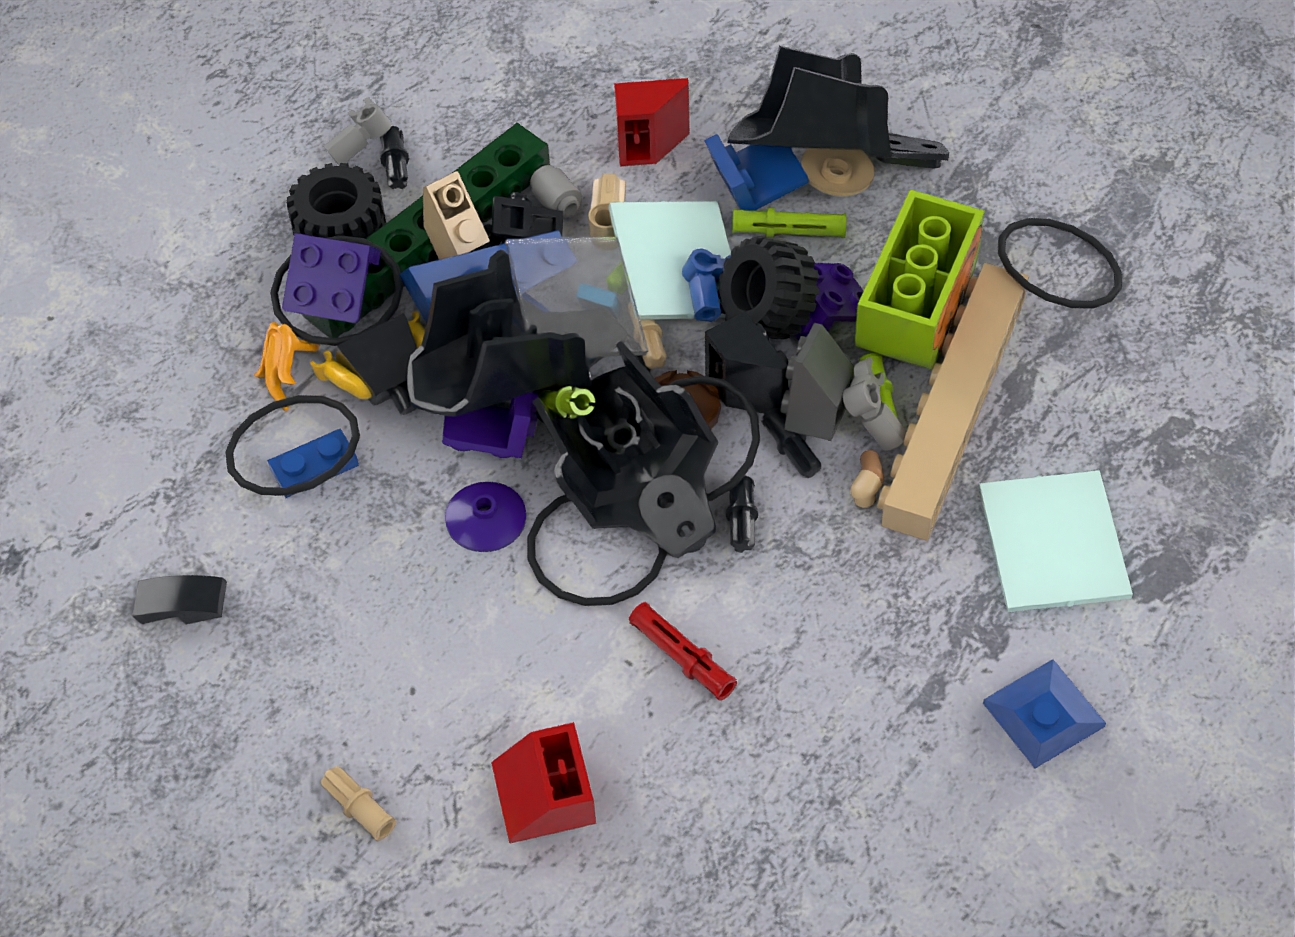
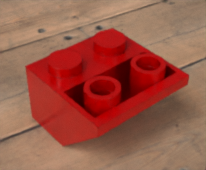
M688 78L614 83L620 167L657 164L690 134Z
M574 722L530 732L491 762L509 844L596 824L594 799Z

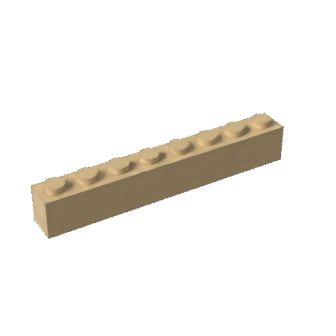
M984 263L979 277L972 276L966 291V298L969 299L967 305L960 304L955 316L954 327H957L955 334L948 333L944 341L941 353L942 356H945L943 363L936 362L929 380V385L933 387L930 394L923 392L916 413V415L920 416L918 423H910L904 439V446H907L905 454H897L891 470V477L894 478L891 487L884 485L877 505L878 509L883 510L881 527L928 541L1025 301L1027 290L1010 276L1004 268ZM1020 273L1028 281L1029 275Z

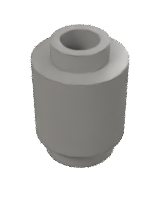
M552 165L542 166L535 171L530 180L534 196L546 209L564 211L563 218L573 216L579 210L582 201V193L561 169L554 168Z

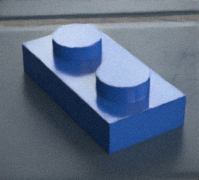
M340 428L267 461L279 487L286 488L311 481L330 470L346 453L349 442ZM355 452L352 459L337 475L359 466Z

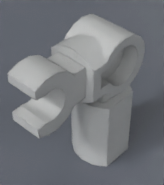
M369 97L363 100L365 105L362 109L356 112L354 110L349 111V116L356 125L354 126L350 123L323 146L338 165L348 162L369 144L366 140L381 137L392 125V122L380 106L374 104Z
M869 357L855 364V378L850 387L843 391V402L851 415L855 417L861 415L863 417L861 423L884 451H890L904 443L907 430L886 403H881L879 391L880 386L884 384L885 376L882 372L876 375L873 374L871 369L873 360Z

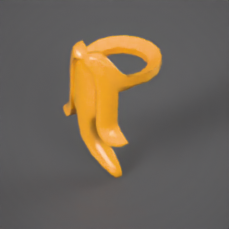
M272 322L266 333L261 364L254 376L265 378L266 387L275 401L286 399L281 388V382L288 385L296 384L291 375L294 350L317 352L319 351L320 344L299 340L287 324L278 325L276 322ZM289 406L283 407L282 409L284 411H288Z

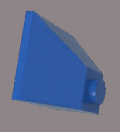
M1054 659L983 700L984 706L1034 768L1041 766L1098 732L1106 725V722Z

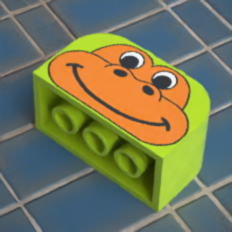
M909 190L858 303L855 346L857 348L933 370L935 363L939 361L946 336L953 328L957 310L960 304L964 302L968 284L974 274L981 243L984 210Z

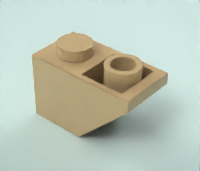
M458 171L423 187L424 228L439 260L468 253L490 241Z

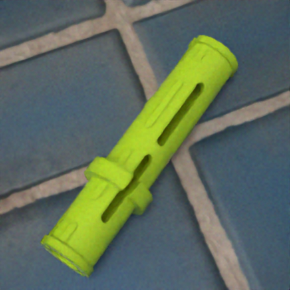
M767 207V211L733 209L732 233H764L766 237L771 238L774 237V234L845 238L847 215L775 212V208Z
M566 386L559 389V391L543 390L538 393V397L555 414H559L566 418L567 414L568 418L587 415L594 409L593 406L588 405L589 403H595V398L586 389L574 387L572 390V386Z

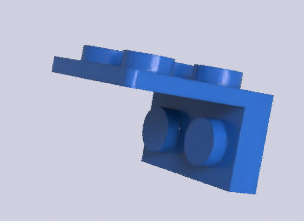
M718 134L704 140L720 176L740 210L756 211L809 183L806 172L791 148L749 145L735 152L731 144L724 146Z

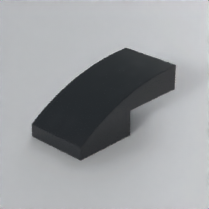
M494 196L491 235L510 242L559 230L562 236L564 211L532 207V201Z
M202 575L164 576L139 580L132 617L141 624L178 617L186 625L220 618L223 612L227 581L223 577Z

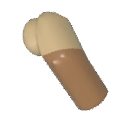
M867 450L861 454V471L851 485V496L854 498V503L861 508H868L876 502L875 494L884 482L880 456L873 450Z

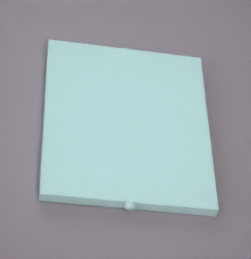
M610 202L608 208L634 320L694 319L689 288L690 283L686 281L682 274V268L693 250L702 248L710 251L713 255H720L721 258L731 255L718 202ZM718 281L716 282L717 289L719 290L721 282ZM721 314L719 318H725L726 314Z
M1100 470L979 483V492L1007 612L1061 606L1072 607L1079 604L1132 599L1133 593Z

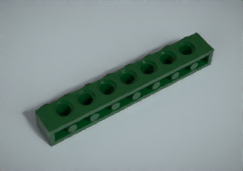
M515 123L455 170L458 171L482 223L492 218L494 196L507 197L510 193H521L530 186L531 177L536 170L542 166L550 165L549 147L546 142L522 125ZM423 195L366 239L384 248L399 265L400 273L409 267L439 260L424 228ZM381 256L379 265L369 264L360 319L373 309L379 308L395 292L396 286L392 269ZM302 314L306 320L329 338H338L356 325V323Z

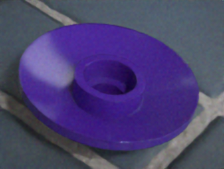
M497 482L474 483L457 492L448 503L445 512L446 528L451 538L465 549L475 552L497 551L513 543L522 533L526 524L525 504L520 495L507 485ZM482 508H490L487 511H480Z

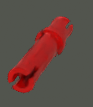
M647 602L640 603L629 616V623L683 668L682 673L688 679H696L715 695V698L719 701L724 700L733 692L737 685V679L712 660L711 652L706 648L699 649L679 632L676 627L672 626L651 608Z

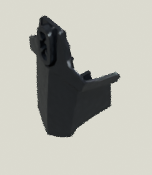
M780 45L768 86L758 110L743 117L733 128L727 141L728 144L784 148L863 150L870 157H876L878 161L923 168H940L942 160L948 161L950 153L942 143L889 133L888 92L880 85L862 84V63L857 54L850 53L838 58H831Z
M500 249L490 257L488 269L433 284L429 317L422 344L410 355L408 364L407 388L410 404L412 407L426 412L456 417L553 384H558L562 387L572 386V390L574 387L579 389L589 387L592 384L590 368L609 353L617 349L615 344L620 341L625 344L627 335L605 311L594 310L580 313L543 314L518 298L512 281L509 255L503 249Z
M620 341L615 345L625 366L591 379V386L580 388L589 390L595 398V403H589L588 405L594 407L589 414L578 415L576 418H568L567 414L566 418L559 414H555L539 397L533 403L561 454L554 468L557 483L565 495L578 508L592 529L630 527L659 545L670 556L679 558L686 553L700 550L705 545L707 539L716 532V523L706 493L704 474L719 442L704 420L693 397L678 385L661 386L628 347ZM669 502H674L670 507L665 508ZM685 525L688 526L690 531H694L691 536L684 538L685 533L681 529Z

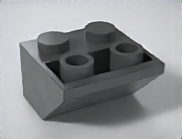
M814 323L808 336H801L796 356L791 355L786 379L792 380L791 389L785 391L781 413L787 414L784 430L832 441L846 410L843 402V391L850 387L853 381L854 365L822 324Z

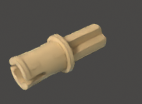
M630 304L626 311L633 327V342L639 345L645 365L649 369L662 368L666 364L665 358L667 356L661 341L663 335L662 328L655 323L654 319L634 320Z
M336 766L324 773L325 776L321 780V785L344 807L343 813L346 817H354L376 841L386 838L393 831L397 821L372 798L373 793L369 788L359 786L341 767Z

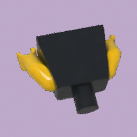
M417 311L412 312L413 320L407 321L403 313L337 345L335 358L338 362L334 360L330 351L323 352L326 362L322 364H316L313 360L310 362L317 379L321 381L329 380L337 387L360 400L368 399L374 406L392 399L400 415H406L417 408L412 407L410 404L407 373L410 355L421 346L425 332L424 327L420 324L419 313Z

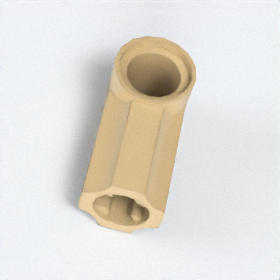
M603 174L599 179L594 180L592 206L588 214L591 245L600 252H613L618 249L608 206L610 202H625L626 181L618 178L616 174Z

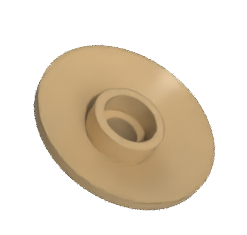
M807 149L801 159V166L809 178V184L819 191L830 195L852 196L859 194L871 185L874 178V165L868 155L862 150Z

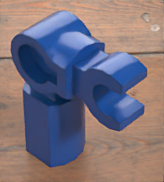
M702 248L692 251L682 268V274L686 281L690 283L689 288L696 321L712 322L718 319L722 312L716 282L719 281L720 273L723 274V264L726 258H721L720 255H713L710 251Z

